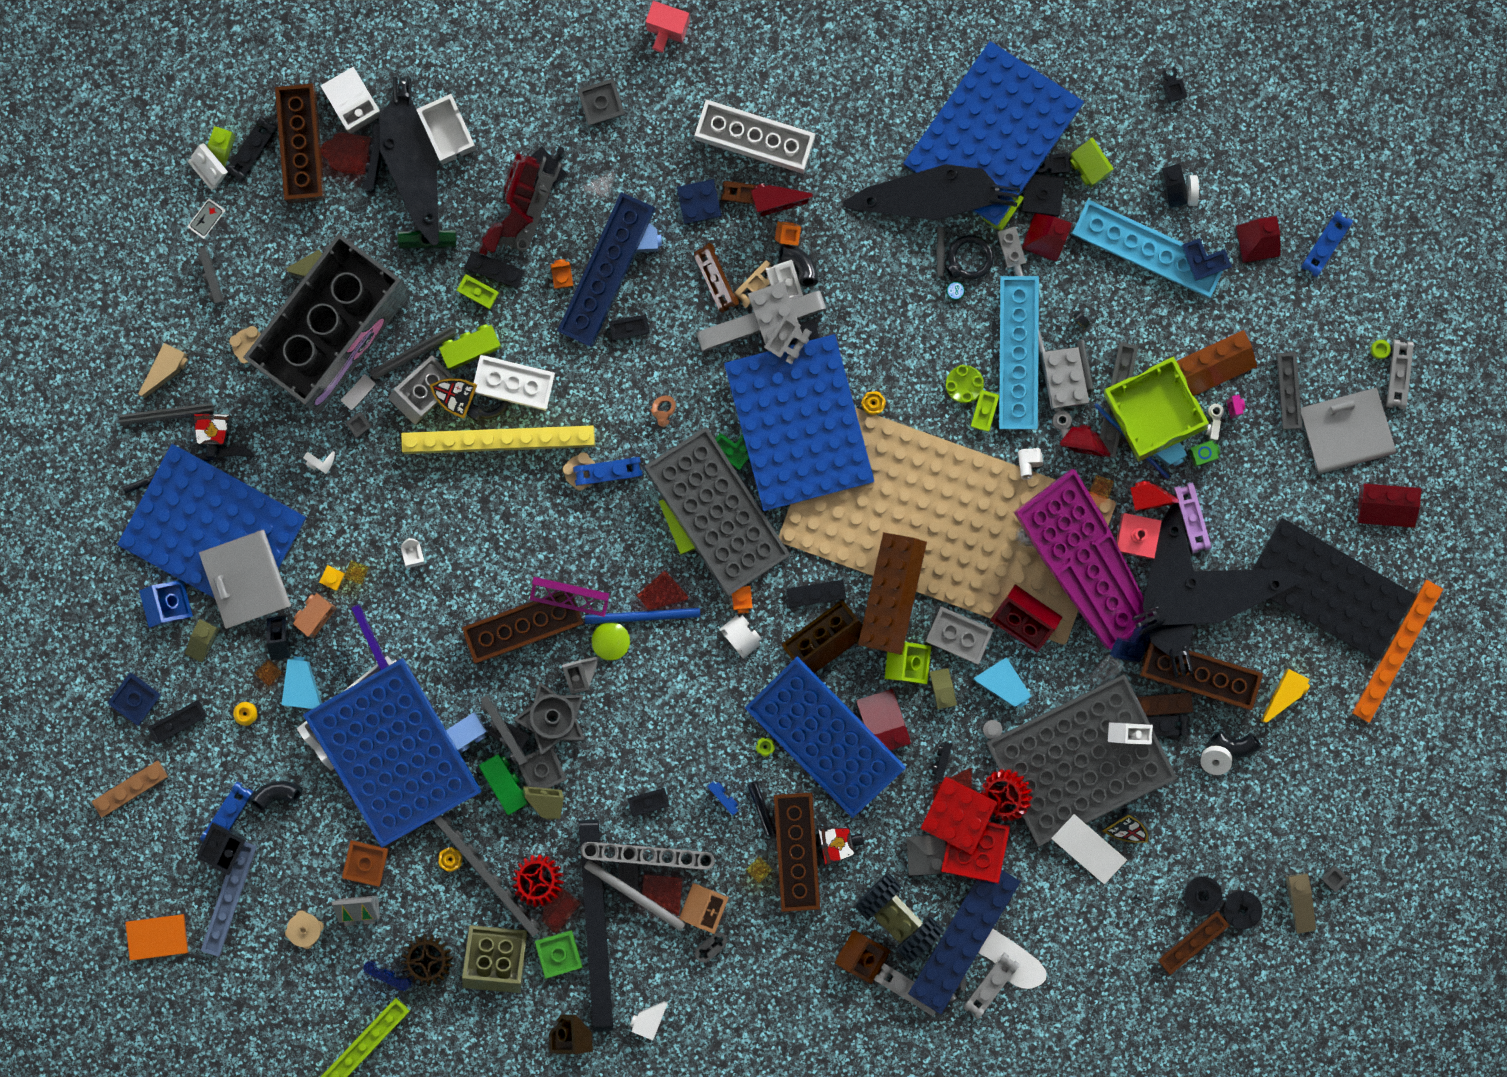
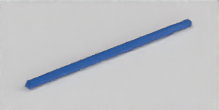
M1095 404V408L1124 436L1119 424L1099 404ZM1151 456L1146 458L1166 479H1169V474Z

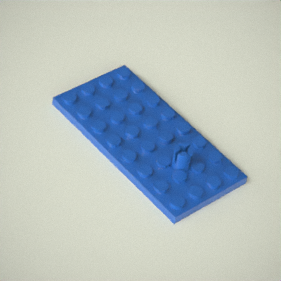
M798 656L745 707L764 729L852 818L906 768Z

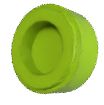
M1385 340L1375 341L1370 348L1372 356L1376 359L1386 358L1391 351L1389 343Z

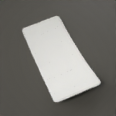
M364 374L341 399V402L352 410L374 387L375 383Z

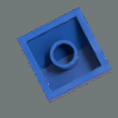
M182 580L151 585L139 591L149 628L193 617Z

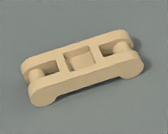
M767 260L734 292V295L743 302L742 305L745 308L751 305L749 297L744 294L746 289L754 292L770 285L769 279H765L761 275L764 271L766 272L765 268H771V263Z

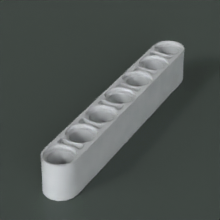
M815 291L791 300L797 320L826 310L821 291ZM751 313L701 330L696 335L701 350L708 351L758 334L761 331L755 314Z
M585 842L580 848L582 857L590 860L705 870L712 868L715 862L711 853L598 842ZM588 845H592L595 849L592 856H587L585 853V848ZM607 847H611L614 850V854L610 858L604 855V850ZM627 848L633 852L632 858L628 860L623 855ZM646 850L652 853V858L649 861L643 859V853ZM665 852L671 854V860L668 863L662 860V855ZM685 853L690 856V862L686 865L681 861V857ZM704 855H707L709 858V864L706 866L700 863V859Z

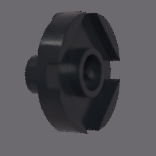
M1202 876L1190 880L1185 886L1183 900L1187 908L1198 915H1208L1216 912L1221 906L1223 899L1220 885L1214 879ZM1206 891L1208 899L1200 901L1198 893Z
M1243 890L1235 891L1226 898L1223 905V915L1231 926L1238 929H1249L1255 926L1262 918V905L1258 897L1253 893ZM1241 904L1248 909L1245 915L1237 911L1240 909L1239 905Z

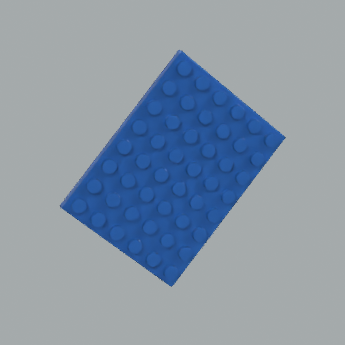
M989 41L906 158L903 165L915 173L944 164L980 168L997 185L1020 188L1019 193H1014L1020 195L1084 105V101ZM993 204L973 211L998 227L1011 206Z
M835 334L808 341L807 345L804 344L799 352L800 356L798 359L795 358L792 365L785 361L789 355L785 351L781 358L768 351L724 363L763 512L875 482Z
M171 444L117 545L215 598L199 552L264 530L279 570L307 517L184 449Z
M404 658L399 659L303 714L381 848L481 792L480 787Z

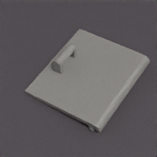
M1377 388L1301 408L1302 421L1318 474L1396 454Z
M264 530L199 552L226 629L291 606Z

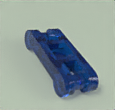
M368 961L363 966V970L366 973L399 990L406 991L411 987L410 979H400L394 976L395 972L392 970L378 968L374 961Z

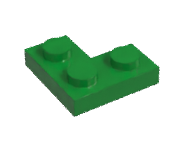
M719 433L715 439L729 462L741 470L749 459L743 434L735 444Z

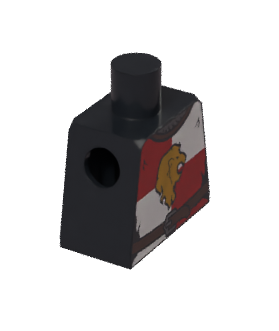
M193 414L197 445L206 447L207 458H217L218 447H227L233 417L230 414Z
M850 828L818 829L825 865L855 855L853 847L864 845L862 833L851 835Z

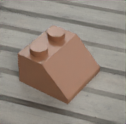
M318 593L310 595L305 602L307 606L303 611L299 610L293 618L295 620L293 624L311 638L317 635L337 609V607Z

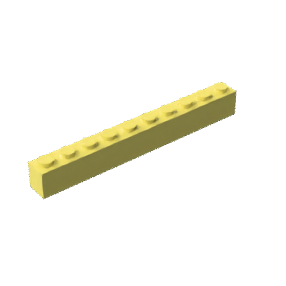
M594 426L401 433L402 452L404 454L595 447Z

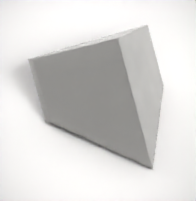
M599 656L562 665L571 694L590 690L589 686L598 665Z

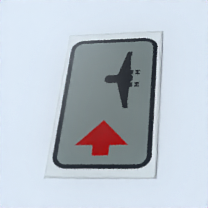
M208 198L187 227L204 239L225 212V209Z

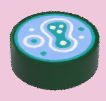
M958 281L949 283L946 288V295L952 301L962 299L965 294L964 285Z

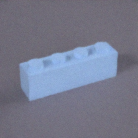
M476 712L446 730L460 754L470 748L468 744L475 741L478 743L486 738L484 734L488 732Z

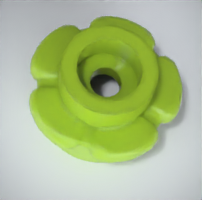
M761 738L758 740V745H756L758 753L766 757L774 752L775 746L772 739Z

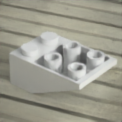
M354 67L321 85L349 134L379 118L381 112Z

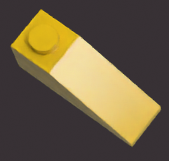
M1286 669L1263 714L1261 722L1267 723L1299 699L1302 694L1305 695L1310 687L1308 684L1310 679L1290 669Z

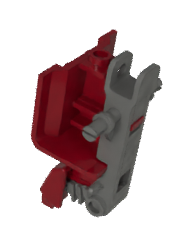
M516 151L503 187L506 201L511 208L510 214L503 221L493 223L481 238L480 254L487 255L488 251L495 252L497 245L502 248L503 244H505V249H507V245H510V249L514 247L519 251H526L530 247L552 184L556 181L559 174L561 162L557 163L553 174H548L542 171L546 157L542 156L539 164L536 162V158L527 155L524 158L523 155Z

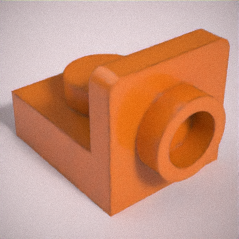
M565 259L555 260L554 264H550L554 289L574 287L569 261L566 262Z
M743 586L732 593L733 610H737L738 614L749 613V609H753L751 586Z

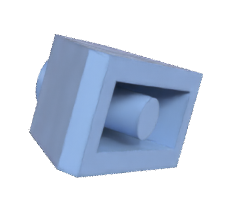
M650 223L636 253L658 252V246H662L661 235H658L657 229Z

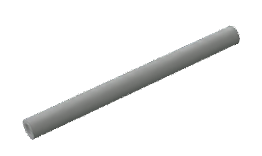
M588 860L585 864V869L679 931L685 926V922L591 860Z

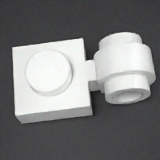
M1212 404L1207 411L1208 416L1212 419L1208 429H1206L1208 441L1213 440L1216 442L1219 437L1220 419L1224 413V409L1220 404ZM1213 409L1218 410V415L1213 413Z

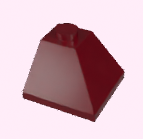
M1035 213L1022 249L1057 262L1072 223L1054 216Z
M1277 216L1256 219L1236 225L1243 263L1281 256L1280 230Z
M1087 425L1072 427L1060 442V446L1075 453L1109 458L1111 455L1098 433L1091 430V427Z

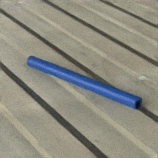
M700 608L608 613L605 617L593 614L585 615V625L700 617Z

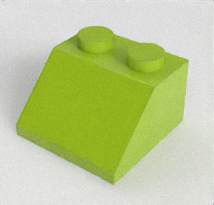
M1093 137L1070 155V164L1075 170H1079L1082 182L1086 186L1089 185L1090 188L1109 177L1114 170Z
M905 642L902 655L887 652L884 679L927 684L931 646Z

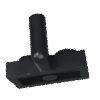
M541 146L531 157L536 158V162L539 164L542 156L546 157L542 171L553 174L557 163L566 154L563 147H558L557 154L552 158ZM562 167L556 181L552 184L553 188L568 175Z

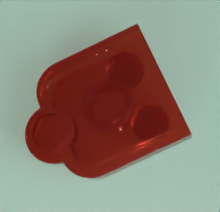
M337 133L333 136L332 140L322 144L321 154L324 158L329 159V165L335 171L366 176V164L369 158V146L372 138L355 134Z

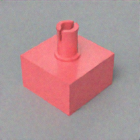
M653 1L646 19L647 31L657 34L652 49L663 53L668 38L683 43L690 23L689 13Z
M1127 513L1121 514L1116 539L1121 553L1151 560L1154 559L1162 520Z

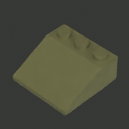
M470 925L462 975L463 988L521 993L527 931Z

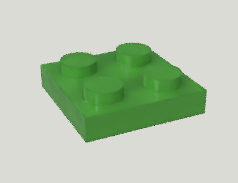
M572 930L535 941L545 979L583 968Z

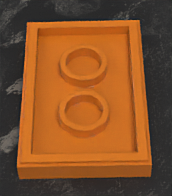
M184 914L125 922L130 960L189 953Z

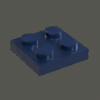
M714 179L677 187L684 225L722 217Z
M130 672L107 704L134 724L140 726L162 694Z

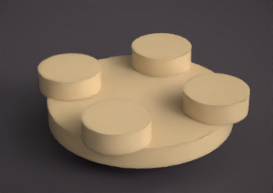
M254 326L239 331L229 340L234 354L243 364L248 363L243 358L244 355L261 335Z
M585 452L572 457L562 468L566 481L578 491L592 485L576 486L575 483L577 478L576 473L573 471L574 466L595 464ZM588 471L583 472L584 478H589Z
M301 910L290 919L285 935L296 946L310 949L319 939L324 924L318 921L312 914Z

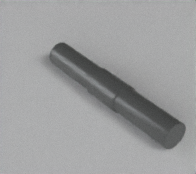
M937 227V277H944L945 227Z
M1084 340L1077 341L1087 390H1092L1094 387Z

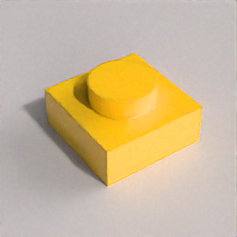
M327 565L319 583L337 591L345 573Z

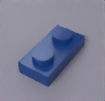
M713 781L707 786L732 816L738 811L736 807L739 804L732 796L729 799L724 794L726 789L719 782L715 784Z

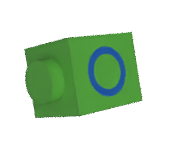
M1213 440L1188 449L1194 467L1217 460L1220 454L1219 447L1216 443H1213Z

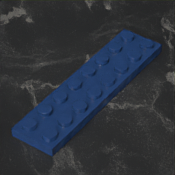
M623 192L620 193L559 325L558 332L590 347L593 346L655 212V207Z
M1002 870L999 884L981 880L974 882L909 990L908 995L940 1015L942 1014L1021 881Z

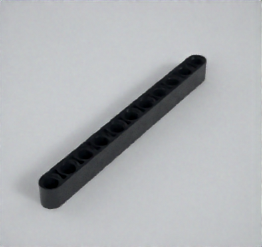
M598 819L579 820L580 848L585 842L600 843ZM588 845L585 848L586 855L592 856L594 854V847ZM581 855L593 1031H613L603 880L584 868L590 859H585ZM591 860L602 868L601 860Z

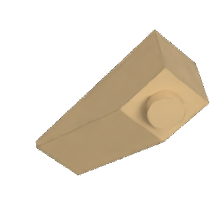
M164 343L138 394L146 398L177 375L181 369L186 367L188 355Z

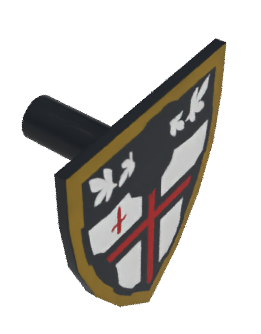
M447 378L430 384V388L442 407L456 416L465 418L478 384L461 378Z
M1128 808L1122 809V817L1102 829L1104 833L1122 841L1148 843L1147 828L1138 818L1129 813Z

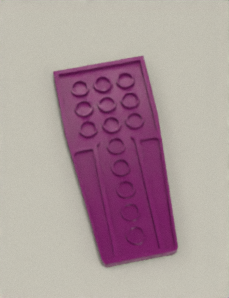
M1071 469L1015 510L1014 514L1045 565L1104 647L1112 650L1117 637L1128 639L1132 636L1136 628L1135 625L1146 620L1144 616L1136 621H1132L1133 617L1144 612V598L1103 515L1076 470Z

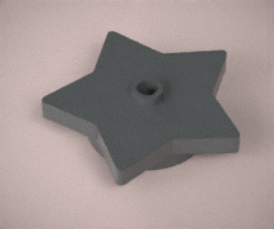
M539 683L533 705L516 716L514 722L534 734L540 755L542 756L560 741H584V735L577 721L583 695L560 696L542 683ZM555 717L556 721L550 722L549 718Z

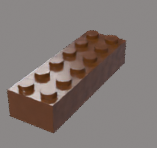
M313 83L275 87L284 200L287 204L324 201L325 188L316 87Z
M883 532L858 642L859 646L902 655L927 545L926 541Z
M561 591L552 595L558 603L568 599L565 593ZM574 597L571 600L576 607H578L576 599ZM532 601L461 628L474 664H479L585 624L580 611Z
M1151 640L1149 641L1139 677L1248 711L1253 710L1263 673L1189 650L1194 674H1189L1186 659H1183L1186 676L1182 677L1179 663L1175 661L1179 677L1175 678L1170 656L1153 645Z
M812 792L774 795L781 912L820 909Z

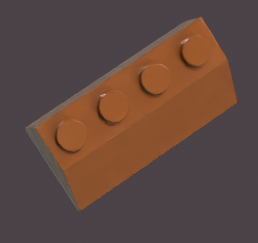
M1244 330L1176 361L1193 396L1257 367L1252 345Z

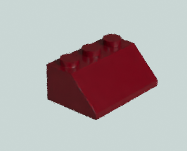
M1366 483L1359 485L1357 523L1415 528L1420 510L1422 488Z
M1015 584L990 621L1038 653L1063 617Z

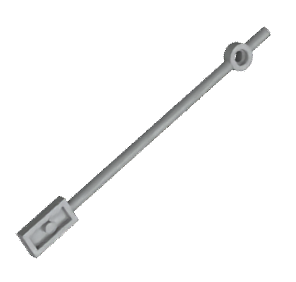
M1016 226L997 231L1007 269L1014 268L1016 276H1024L1021 265L1026 264ZM1039 330V358L1042 365L1040 354L1046 351ZM1057 408L1052 418V424L1055 429L1061 431L1064 438L1069 431L1068 428L1072 423V418L1068 412L1063 411L1062 408ZM1060 417L1065 418L1066 422L1064 424L1059 422Z

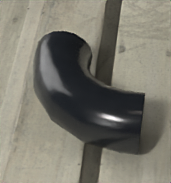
M781 244L778 260L779 262L793 261L799 275L800 285L811 287L818 284L816 266L810 256L798 247Z
M1219 731L1208 741L1210 747L1221 746L1226 748L1234 759L1248 757L1262 748L1261 743L1252 733L1247 734L1241 739H1232L1222 731Z
M273 781L261 786L251 795L249 801L261 811H264L269 804L276 800H285L295 804L300 799L303 788L288 781Z

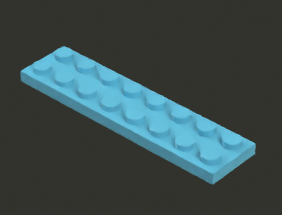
M1087 200L1071 234L1207 298H1211L1223 272L1221 271L1195 281L1181 247L1184 243L1091 200Z
M1000 276L999 429H1038L1039 276Z

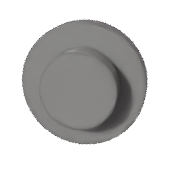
M996 720L987 721L984 724L983 733L987 738L994 739L1002 734V726Z

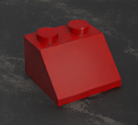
M1150 481L1135 483L1136 487H1131L1133 503L1137 511L1179 503L1178 498L1158 485L1150 484Z

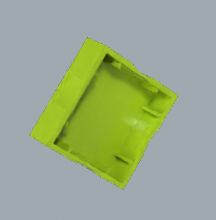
M1174 356L1150 367L1138 376L1127 378L1104 389V397L1138 462L1208 429L1209 422L1197 399L1191 394L1186 379Z

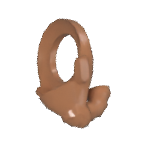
M667 395L661 396L654 401L651 412L656 417L659 426L664 428L669 424L667 419L674 413L676 402L671 396ZM663 402H670L672 404L671 409L667 412L658 411V406Z

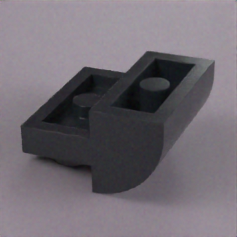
M213 822L196 858L212 865V868L230 875L247 839L235 830H229Z

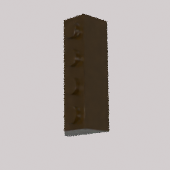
M842 599L782 643L781 646L792 661L798 656L815 674L859 641L862 623Z

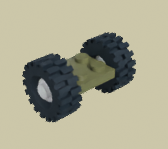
M888 872L857 901L854 907L866 920L873 916L892 937L900 943L896 951L910 964L939 938L944 929L931 916L922 922L895 895L902 886Z

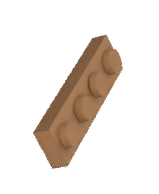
M156 761L91 802L100 817L103 818L169 776L161 763Z

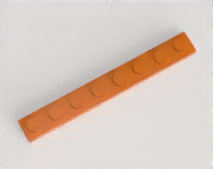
M1429 580L1424 581L1353 709V715L1370 723L1441 595L1443 588Z

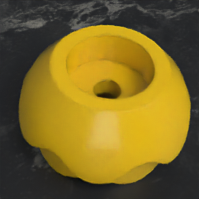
M873 391L867 392L863 396L861 404L866 413L877 415L884 410L886 401L880 392Z
M249 702L239 703L233 712L235 721L243 726L251 725L258 716L255 705Z
M453 847L442 850L439 854V866L447 872L457 870L462 864L460 851Z

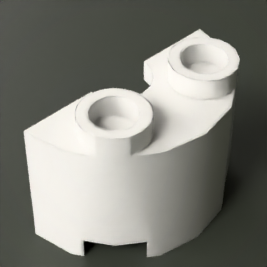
M736 615L719 630L744 659L761 645L759 640L762 638L755 630L750 631L747 627L749 622L743 615L740 617Z

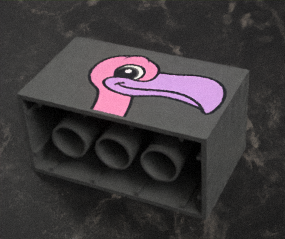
M338 233L243 358L319 415L409 298L411 292L400 278Z

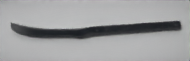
M239 446L219 449L217 458H207L206 453L195 455L206 462L227 456L255 457L252 451ZM155 474L123 486L125 494L149 485Z

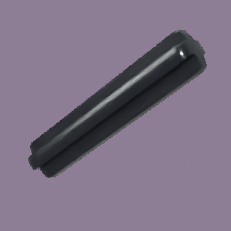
M753 781L748 784V788L767 837L775 835L776 831L758 782Z

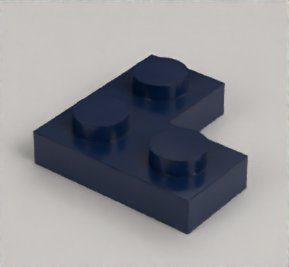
M1200 238L1181 246L1195 281L1232 267L1225 249L1207 256Z
M1147 624L1137 629L1135 628L1131 639L1117 637L1110 655L1118 659L1140 662L1150 641L1149 631L1142 635L1139 634V631L1145 629Z

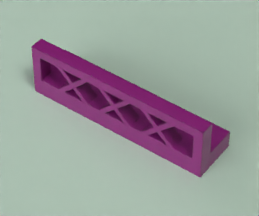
M533 577V586L529 600L605 617L610 598L609 593ZM537 586L544 587L549 595L542 599L536 598ZM548 589H553L555 591L550 593ZM561 591L565 593L568 599L558 603L552 595ZM577 595L583 596L586 604L576 607L571 599ZM595 600L604 601L602 612L594 611L590 603Z

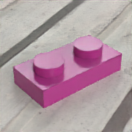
M1240 395L1232 396L1226 400L1230 419L1238 418L1244 414L1245 402L1244 399H1240Z

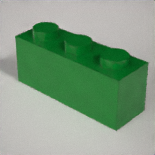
M497 754L480 764L479 768L509 816L528 805L529 802L524 796L523 789L521 790L517 784L520 782L515 772H510L508 768L510 763L506 756L501 757L500 754Z

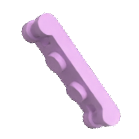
M1189 483L1182 488L1180 486L1174 487L1175 496L1179 499L1178 505L1192 554L1198 553V550L1211 549L1193 483ZM1189 494L1190 499L1184 500L1183 495ZM1201 536L1202 542L1196 543L1195 537Z

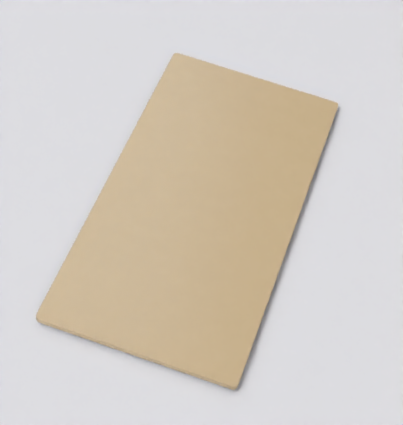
M855 408L875 482L790 504L779 534L782 543L873 576L883 532L926 541L927 545L916 592L991 619L1007 594L1016 584L1063 617L1048 640L1062 645L1066 644L1078 609L1045 565L1034 545L1020 543L1021 539H1018L1019 535H1017L1018 529H1021L1020 533H1022L1023 527L1014 514L1015 510L1056 480L1033 471L1031 479L1023 480L1021 479L1020 467L878 415H870L864 410ZM1089 492L1107 525H1109L1116 502Z

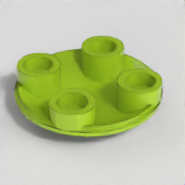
M960 365L954 368L946 379L947 393L953 400L959 403L975 401L984 388V380L981 373L972 366Z
M618 623L601 624L592 635L593 650L602 659L617 660L624 656L629 649V634Z

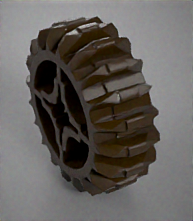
M423 934L422 941L419 936H416V944L410 940L411 948L408 946L404 947L408 954H401V957L406 958L405 961H401V965L407 964V967L402 970L403 972L409 970L410 974L406 976L407 979L412 976L415 977L412 983L415 984L419 979L420 986H423L424 982L427 981V986L430 987L432 984L431 980L437 985L439 984L438 977L442 981L445 980L442 973L450 974L446 967L451 968L453 964L447 963V960H452L453 956H447V953L452 951L451 948L444 949L447 946V942H444L442 945L439 944L442 939L441 937H438L435 942L433 934L430 935L429 940H427V935ZM423 945L421 957L412 959L414 950L418 946ZM429 945L436 947L442 956L432 955ZM426 955L431 957V959H436L428 963V965H425L423 961H420L424 959ZM442 962L439 972L431 976L432 965ZM413 965L422 966L425 976L417 973Z

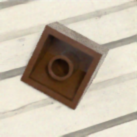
M853 930L834 963L872 984L891 950L864 934Z

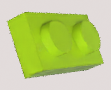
M465 274L456 290L458 293L488 309L492 308L499 295L498 291Z
M981 390L970 427L989 432L999 399L998 394Z

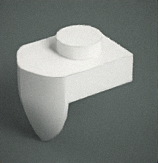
M332 451L324 462L309 452L303 458L307 460L305 464L315 471L318 468L327 474L332 466L335 452Z
M412 538L406 539L401 545L406 569L425 564L420 543Z

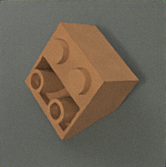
M693 883L679 919L715 934L729 896Z

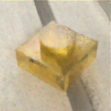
M350 560L344 578L363 585L369 567Z
M760 856L746 869L759 883L773 870Z

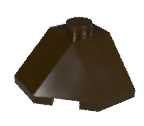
M571 1014L560 1015L557 1019L558 1024L549 1032L550 1053L581 1054L593 1052L592 1032L577 1015Z

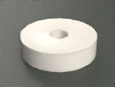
M1189 175L1187 181L1188 206H1197L1199 198L1198 176Z
M1211 746L1202 752L1201 766L1207 773L1222 775L1230 770L1232 755L1226 748Z

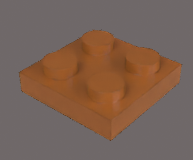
M351 840L342 878L380 887L389 849Z

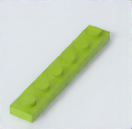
M396 997L321 1077H348L410 1010Z

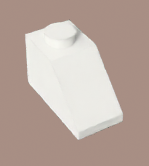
M1109 722L1108 742L1151 744L1153 725Z
M663 1001L640 1011L638 1016L634 1015L630 1026L633 1027L631 1032L653 1040L668 1002Z

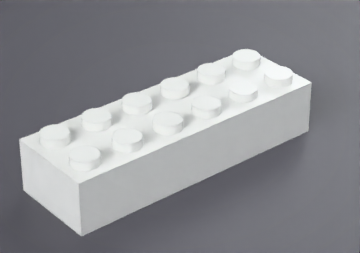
M709 100L705 101L694 135L696 141L804 174L815 139V133Z

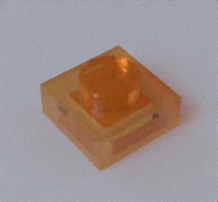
M1095 475L1089 494L1107 500L1114 481Z
M269 659L255 672L269 687L283 673Z

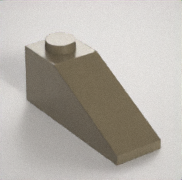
M1300 873L1285 876L1296 933L1316 930L1312 891L1308 874Z

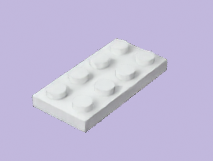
M480 355L474 383L478 385L474 394L546 411L555 373Z

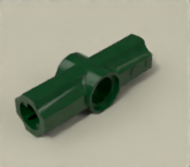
M456 230L439 231V242L435 246L430 243H423L422 239L424 236L420 231L398 232L399 249L456 247Z

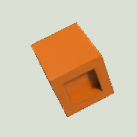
M778 221L775 240L781 244L798 246L801 226L796 223Z

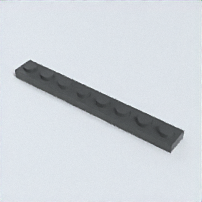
M445 814L434 818L433 820L532 937L540 932L538 922L533 917L530 919L525 914L527 912L526 908L521 903L517 904L513 900L514 894L508 888L504 889L502 887V880L496 873L493 875L488 870L490 866L483 858L479 860L475 855L477 853L476 849L471 844L467 845L463 841L465 837L458 829L455 831L451 827L452 821Z

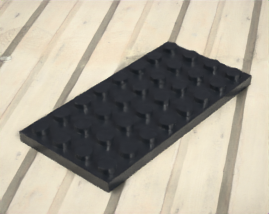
M1281 518L1252 570L1275 569L1299 575L1301 577L1299 584L1269 599L1375 661L1380 659L1416 595L1284 518ZM1272 582V586L1276 588V583Z

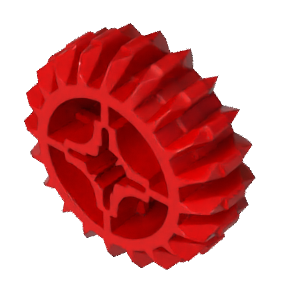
M1001 769L998 772H993L991 776L986 778L987 782L982 785L984 790L981 791V794L998 802L993 814L995 813V819L1001 817L1002 821L1008 819L1013 821L1015 818H1021L1022 814H1026L1027 809L1031 806L1028 801H1031L1033 798L1028 795L1032 792V789H1027L1026 787L1029 785V782L1024 783L1022 781L1024 776L1018 777V772L1012 773L1011 769L1006 771ZM999 781L1008 782L1004 787L996 785ZM1008 804L1017 805L1015 809L1006 808Z
M531 855L530 861L527 858L523 859L525 865L519 863L520 871L514 870V873L518 876L512 878V881L517 882V884L512 886L513 889H518L515 895L521 896L520 901H526L528 906L533 903L534 907H538L540 902V905L545 907L546 901L550 904L553 903L551 897L557 899L556 891L562 892V889L558 886L564 884V881L559 880L564 874L557 873L561 867L555 866L556 861H550L548 856L543 859L542 855H538L536 860V857ZM540 866L534 874H528L530 869ZM547 868L549 869L552 876L551 883L548 882L546 879ZM531 877L535 879L538 878L545 884H538L534 880H532ZM525 879L530 882L529 893L525 888ZM542 888H549L543 895L536 896Z

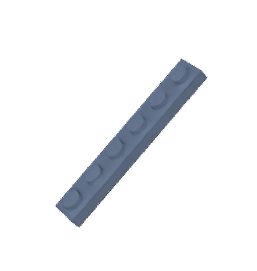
M245 842L231 874H226L201 948L202 952L220 957L257 845Z

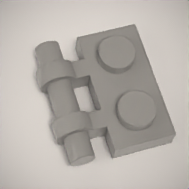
M784 315L764 348L780 358L784 351L787 352L789 355L785 361L792 365L795 358L798 359L800 356L799 352L804 344L807 345L808 338L812 332L805 328L802 334L798 333L797 331L801 325ZM793 337H795L798 341L793 349H791L788 345Z

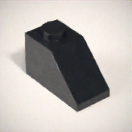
M1176 164L1162 168L1159 171L1168 208L1188 204L1186 184L1181 165Z
M286 615L267 618L266 645L271 661L290 658V639Z

